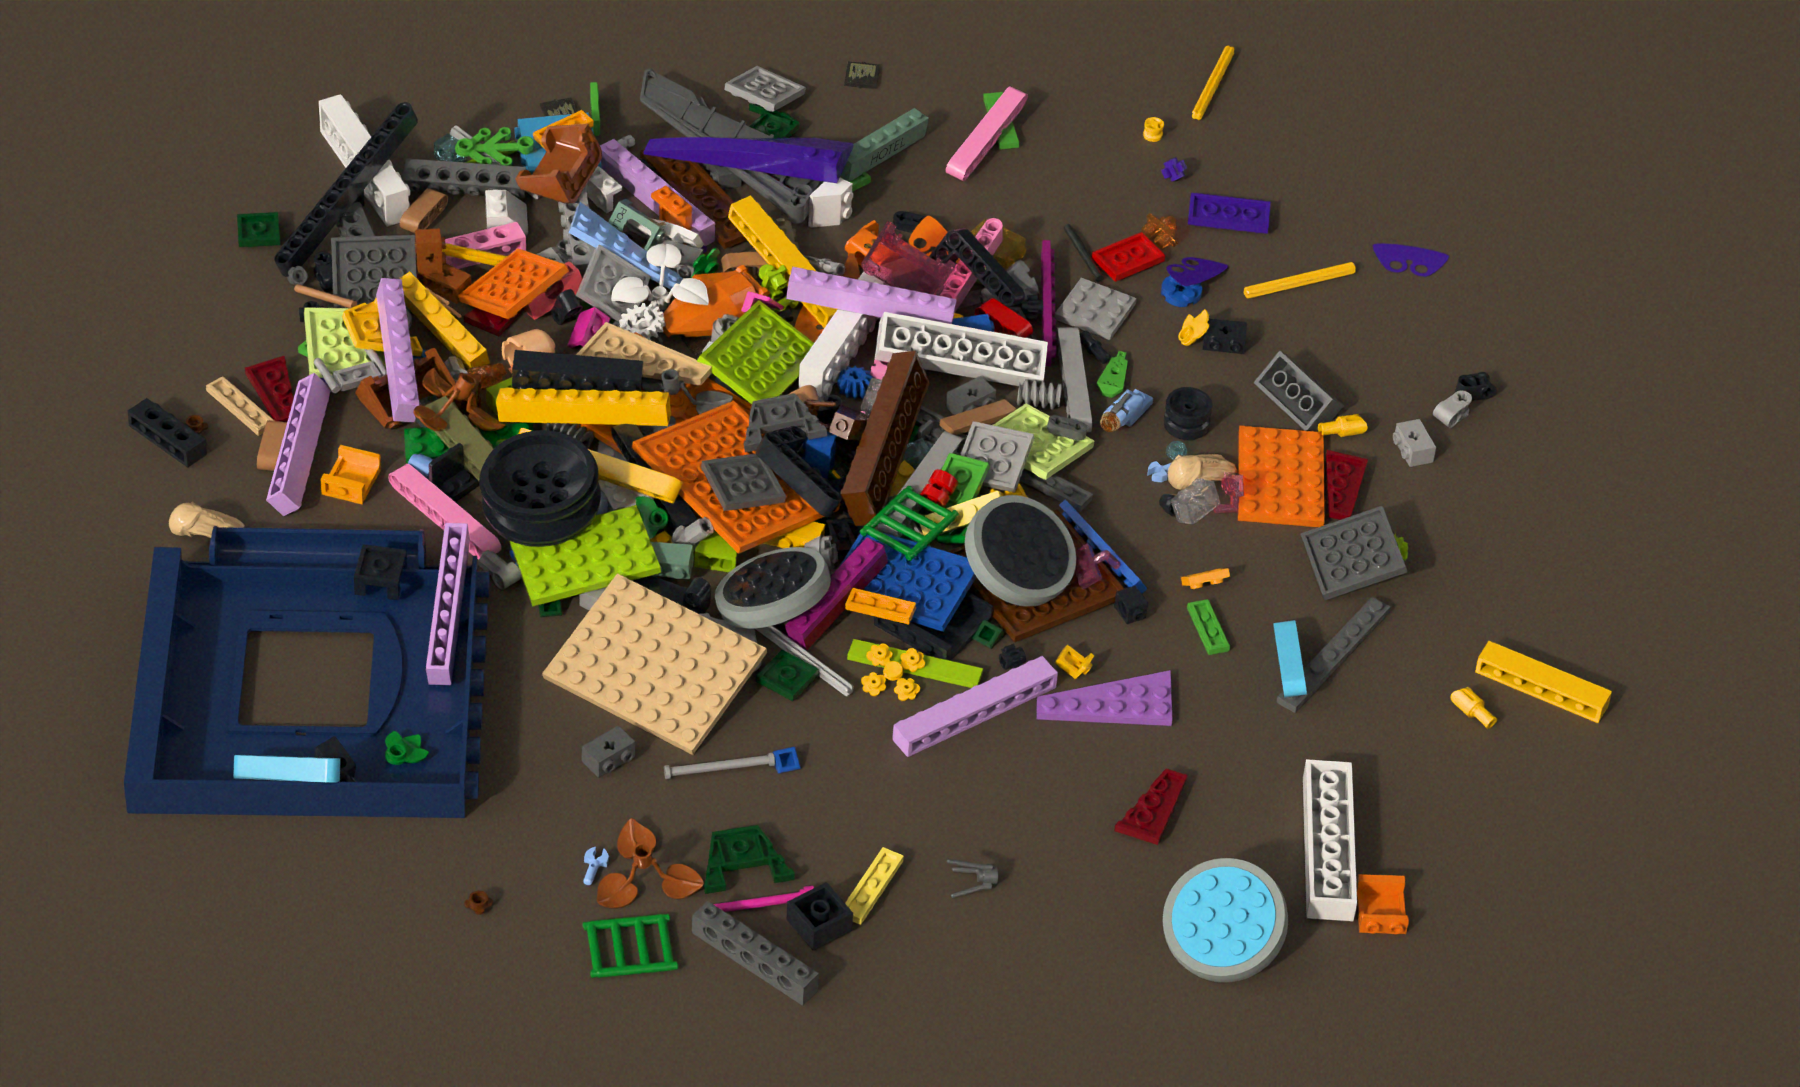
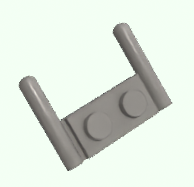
M364 349L371 359L370 362L333 371V374L329 372L321 358H316L314 364L331 391L337 393L340 390L345 391L358 387L361 380L372 376L374 379L376 376L381 378L387 375L386 367L376 351Z

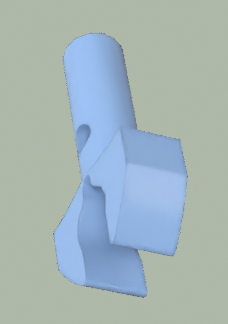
M1157 461L1152 462L1148 467L1147 476L1152 474V481L1154 482L1167 481V473L1171 463L1160 465Z
M596 847L586 851L584 863H589V867L583 880L585 885L593 883L598 867H607L609 855L605 849H603L602 855L595 859Z

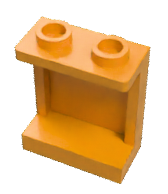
M340 445L338 448L339 456L329 474L324 473L321 478L322 495L363 505L381 471V456L373 452Z

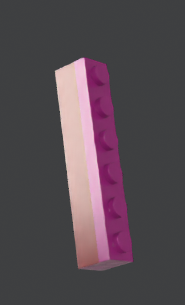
M867 537L830 576V587L822 599L804 613L790 619L785 625L788 637L807 651L846 609L845 603L852 588L863 590L888 563L884 545Z

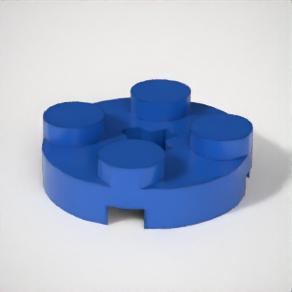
M1170 275L1162 282L1161 294L1166 297L1165 301L1177 307H1187L1188 303L1194 302V305L1200 301L1202 286L1201 283L1182 286Z

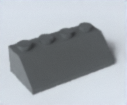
M1282 351L1276 354L1254 381L1255 385L1305 431L1317 429L1319 423L1331 422L1344 406L1299 363Z

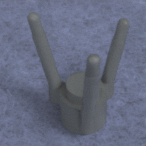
M952 859L947 860L948 864L964 866L953 867V872L976 873L977 882H982V885L952 893V898L983 889H992V884H997L998 869L996 865Z

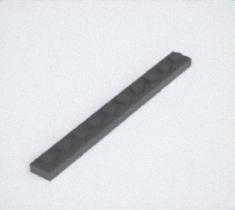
M921 406L915 425L920 427L930 419L934 421L933 430L941 434L945 431L939 426L940 420L944 417ZM969 431L957 436L964 438L966 441ZM1024 468L1019 480L1060 502L1066 499L1079 512L1092 501V493L1055 474L1045 480Z

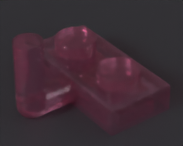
M1224 472V478L1221 480L1222 490H1225V494L1230 495L1231 504L1214 505V514L1237 512L1239 497L1244 496L1243 475L1235 472Z
M1088 543L1075 550V573L1078 583L1083 589L1102 579L1097 565L1102 561L1106 560L1114 569L1120 567V562L1108 550L1094 555L1093 549Z

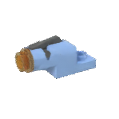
M1127 389L1103 413L1100 420L1101 427L1107 432L1116 431L1124 425L1131 427L1153 404V397L1137 389L1133 392Z

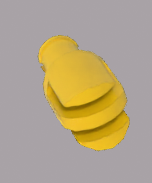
M1359 414L1339 416L1336 421L1318 424V432H1322V436L1338 434L1340 437L1363 434L1368 428L1367 423Z
M1469 687L1454 691L1451 694L1452 702L1469 718L1476 717L1487 729L1493 727L1497 722V718L1484 708V701Z

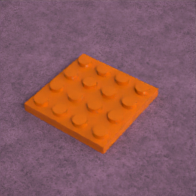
M517 248L457 296L462 303L509 319L514 317L524 306L529 305L538 295L546 292L548 287L561 280L569 270L566 264Z

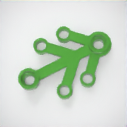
M508 127L500 128L499 132L492 138L490 129L481 128L479 133L473 138L460 139L455 146V152L461 157L469 156L480 164L487 163L492 165L490 158L483 157L478 153L485 152L500 162V165L512 166V159L498 151H520L522 154L527 155L533 151L534 141L529 136H522L518 139V143H499L501 140L506 141L511 138V130ZM480 141H487L484 144H478Z

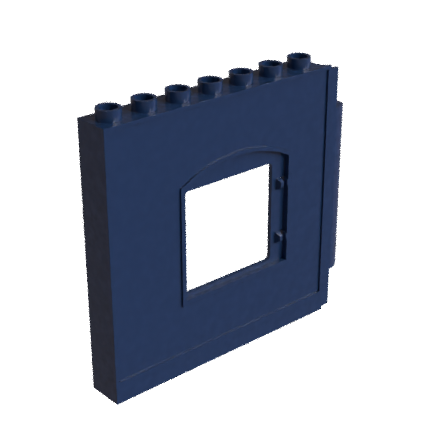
M214 526L209 546V562L183 561L181 548L154 547L124 776L127 813L465 818L466 799H478L479 771H468V764L480 765L481 737H469L470 730H482V703H471L472 696H484V669H473V663L486 662V636H475V630H487L488 603H477V598H489V571H478L477 555H473L472 565L466 567L452 684L429 685L426 664L440 566L426 565V538L423 529H420V531L232 528ZM363 544L407 550V569H403L400 579L401 593L399 601L388 599L387 587L365 585L366 595H355L354 574ZM251 631L372 633L374 635L367 725L364 727L239 724L248 633ZM393 731L398 732L402 738L419 734L421 737L420 748L427 750L429 754L427 758L418 763L390 764L385 758V751L387 749L385 744L386 737ZM296 732L306 733V735H296ZM336 736L356 764L354 779L357 782L234 779V755L314 757L316 746Z

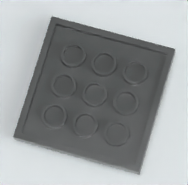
M415 235L331 238L333 295L356 301L357 305L362 303L368 304L377 298L376 294L381 278L400 279L409 271L417 278ZM334 304V308H348Z
M1383 506L1301 533L1324 601L1407 573L1404 560Z

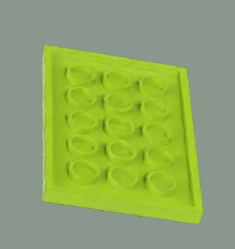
M758 300L699 356L697 362L712 366L711 373L752 404L753 401L781 396L799 378L800 363L814 342Z
M637 505L596 515L591 524L582 533L573 539L557 545L531 547L510 541L532 607L605 588L616 574L632 581L661 573V567Z

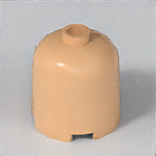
M534 329L509 337L502 343V356L504 360H508L511 366L508 370L512 373L515 350L555 353V343L545 331Z

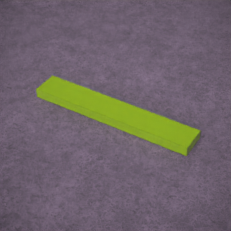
M853 639L847 660L873 665L872 661L867 659L866 654L868 651H871L872 645L879 646V644ZM889 647V651L893 654L890 662L896 661L901 664V654L906 653V651ZM924 655L925 666L922 669L917 668L916 672L903 669V673L969 688L979 685L983 674V668Z

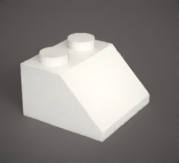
M839 178L838 183L823 182L810 195L808 226L813 228L840 225L845 219H848L852 214L853 183Z
M485 190L487 229L518 222L524 234H528L526 204L507 190Z

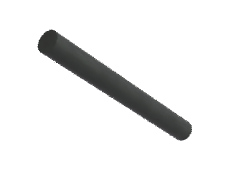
M1066 224L1064 226L1066 234L1092 275L1098 282L1103 280V275L1072 226Z

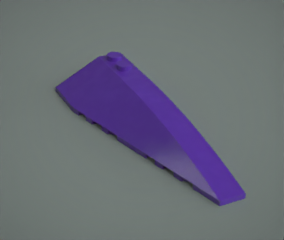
M659 138L649 140L644 150V155L838 183L854 145L853 143L821 138Z

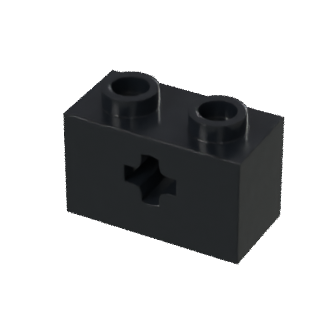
M1209 318L1208 330L1203 335L1202 350L1244 354L1247 322Z

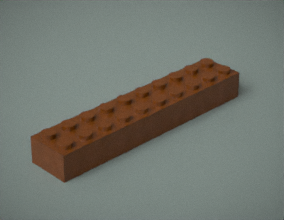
M916 351L892 353L890 362L887 364L886 373L882 378L880 389L877 391L875 403L872 405V411L867 419L865 430L862 432L859 446H857L854 460L851 462L850 471L846 476V482L841 490L842 501L845 502L848 514L853 519L855 526L866 525L886 506L930 382Z

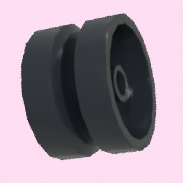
M1181 387L1173 390L1166 399V411L1163 420L1164 428L1172 436L1183 440H1195L1203 437L1210 427V416L1213 406L1211 398L1207 393L1193 387Z

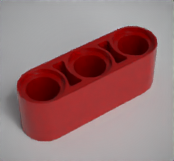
M991 298L975 309V315H989L990 321L992 320L994 323V332L1023 338H1027L1033 333L1030 322L994 298Z

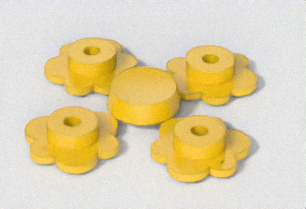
M872 645L871 651L867 652L866 657L869 661H872L874 666H885L883 669L884 676L872 672L869 676L862 677L863 691L869 692L871 696H878L880 691H885L887 678L892 681L897 680L894 692L898 694L899 700L915 699L916 694L920 692V686L914 683L912 678L906 680L901 677L903 669L916 672L917 668L922 669L925 666L923 653H917L916 649L910 648L906 653L901 654L902 661L900 664L896 661L890 662L893 654L889 651L888 645Z

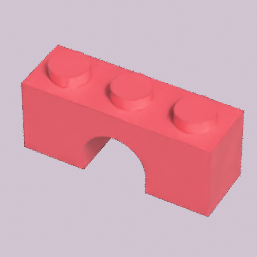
M570 261L565 263L569 272L561 280L555 282L546 292L538 295L529 305L523 307L524 311L534 320L552 310L556 297L563 291L572 289L576 295L582 281V276L579 269Z

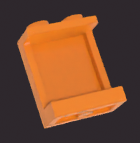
M667 186L651 193V198L659 204V220L681 226L690 231L692 230V206Z
M1358 874L1356 890L1359 933L1406 934L1409 917L1405 912L1403 893L1405 876Z

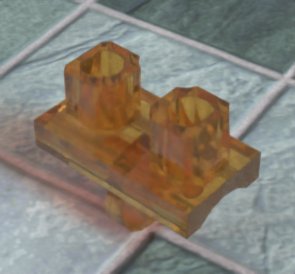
M1151 213L1146 216L1147 223L1141 230L1148 239L1157 234L1158 236L1154 241L1160 249H1164L1169 244L1173 247L1178 244L1174 239L1178 228L1175 226L1176 219L1173 216L1161 217L1160 220Z
M502 363L472 367L467 370L468 374L481 375V390L502 382V377L507 374Z

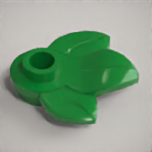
M713 248L708 255H700L694 261L693 268L695 271L690 278L697 274L715 273L720 266L717 262V257L720 254L718 248Z
M645 496L636 497L637 508L649 539L656 535L658 529L666 526L668 515L664 509L657 507L653 499ZM655 515L659 516V522L654 521Z
M393 731L386 737L385 744L387 749L385 751V758L390 764L418 763L427 758L429 754L427 750L420 748L421 737L419 734L402 738L398 732Z

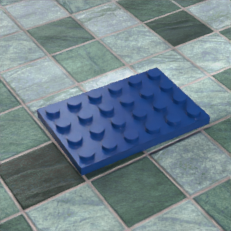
M859 534L842 563L867 537L884 545L888 561L885 567L863 590L915 602L916 610L910 622L944 631L976 579L968 559L927 546L915 558L908 561L905 555L869 535L862 536ZM886 534L911 549L917 544L910 540Z

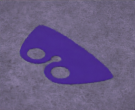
M1373 244V250L1377 258L1391 272L1399 273L1405 271L1408 265L1406 260H1412L1413 263L1410 265L1411 272L1415 275L1426 277L1440 269L1449 258L1447 254L1425 248L1398 244ZM1398 261L1402 264V268L1393 269L1390 267V262ZM1417 265H1424L1428 268V271L1426 273H1419L1415 270V267Z
M1186 257L1181 261L1185 266L1171 264L1166 267V270L1182 286H1191L1222 273L1227 269L1228 265L1201 258ZM1187 260H1195V261H1197L1199 264H1198V265H1190V264L1186 263V261H1187ZM1181 267L1184 269V271L1175 272L1171 268Z

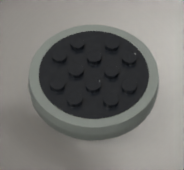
M1018 495L997 497L981 507L967 527L965 550L974 574L990 592L1006 602L1019 606L1045 604L1058 596L1073 577L1076 567V552L1071 535L1063 522L1049 508L1033 499Z
M791 547L763 553L740 564L720 581L715 591L717 608L726 623L738 628H762L785 622L804 613L822 599L831 583L829 569L822 555L809 548Z

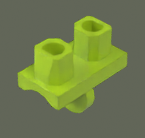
M768 264L761 266L759 269V277L763 280L761 286L766 287L770 291L769 297L773 300L783 296L784 292L782 289L788 283L784 277L786 272L784 265H781L778 270Z

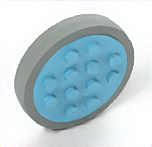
M1219 858L1203 862L1191 868L1174 884L1164 906L1163 929L1166 942L1172 954L1191 973L1214 982H1235L1254 976L1275 959L1287 935L1288 912L1280 888L1264 870L1244 860Z

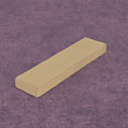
M224 376L206 385V391L258 436L264 433L267 420L275 421Z

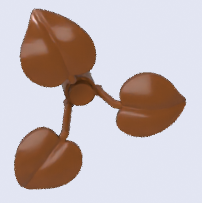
M432 368L425 374L422 380L425 389L433 395L449 398L437 414L430 408L422 405L416 406L413 410L415 417L429 429L443 431L447 427L446 421L440 418V416L455 397L461 400L468 397L466 409L470 413L468 418L480 429L495 431L504 428L506 425L482 409L471 406L472 397L475 394L472 390L476 385V380L472 376L461 374L456 384L452 387L439 376L435 368Z
M630 818L622 828L617 841L620 855L626 859L633 858L634 860L630 876L626 879L620 873L606 875L599 883L597 902L607 908H622L631 904L638 894L637 887L631 883L636 869H646L651 864L655 867L660 877L664 878L662 890L670 898H687L700 890L704 882L696 871L683 864L670 865L667 868L666 874H664L656 859L652 858V851L656 846L654 834L635 819Z

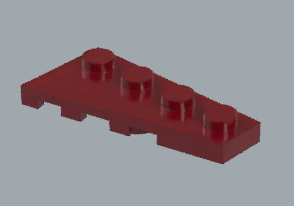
M285 356L245 367L246 376L273 420L288 422L294 397Z
M1165 769L1150 785V789L1146 794L1141 795L1137 804L1126 812L1125 817L1121 821L1119 820L1116 823L1114 831L1158 845L1186 784L1187 775Z

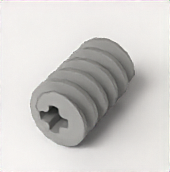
M1025 379L1023 385L1019 383L1017 405H1021L1023 400L1028 405L1033 401L1034 407L1037 408L1041 402L1042 408L1045 409L1047 404L1050 403L1051 409L1054 410L1056 404H1058V407L1060 405L1062 386L1058 384L1057 388L1054 389L1053 383H1050L1048 388H1046L1045 382H1041L1040 386L1037 387L1036 381H1033L1032 385L1029 386L1028 380Z

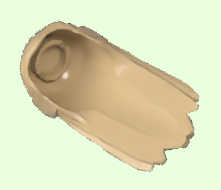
M1178 454L1168 469V481L1177 490L1199 487L1200 484L1212 480L1237 481L1238 478L1235 476L1237 473L1235 464L1225 460L1222 455L1218 454L1186 456Z
M194 502L178 505L171 513L169 519V527L173 534L179 536L188 535L189 537L204 535L211 538L214 526L244 528L245 526L235 517L215 510L204 509Z

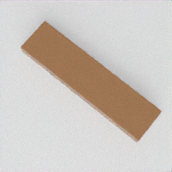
M1003 399L940 420L939 426L951 434L959 435L968 432L973 421L990 425L997 423L1017 409Z

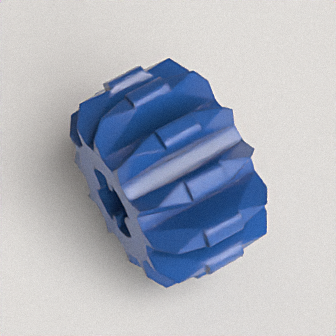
M855 365L854 368L847 366L846 370H841L837 379V385L840 394H845L846 398L854 397L856 399L860 397L863 399L865 395L870 394L873 379L870 371L865 370L864 367L857 368Z

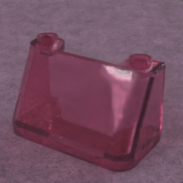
M887 221L861 263L863 271L892 287L940 296L958 265L951 260L943 264L940 263V258H937L936 261L903 241L901 239L902 234L899 233L897 236L894 232L896 226Z

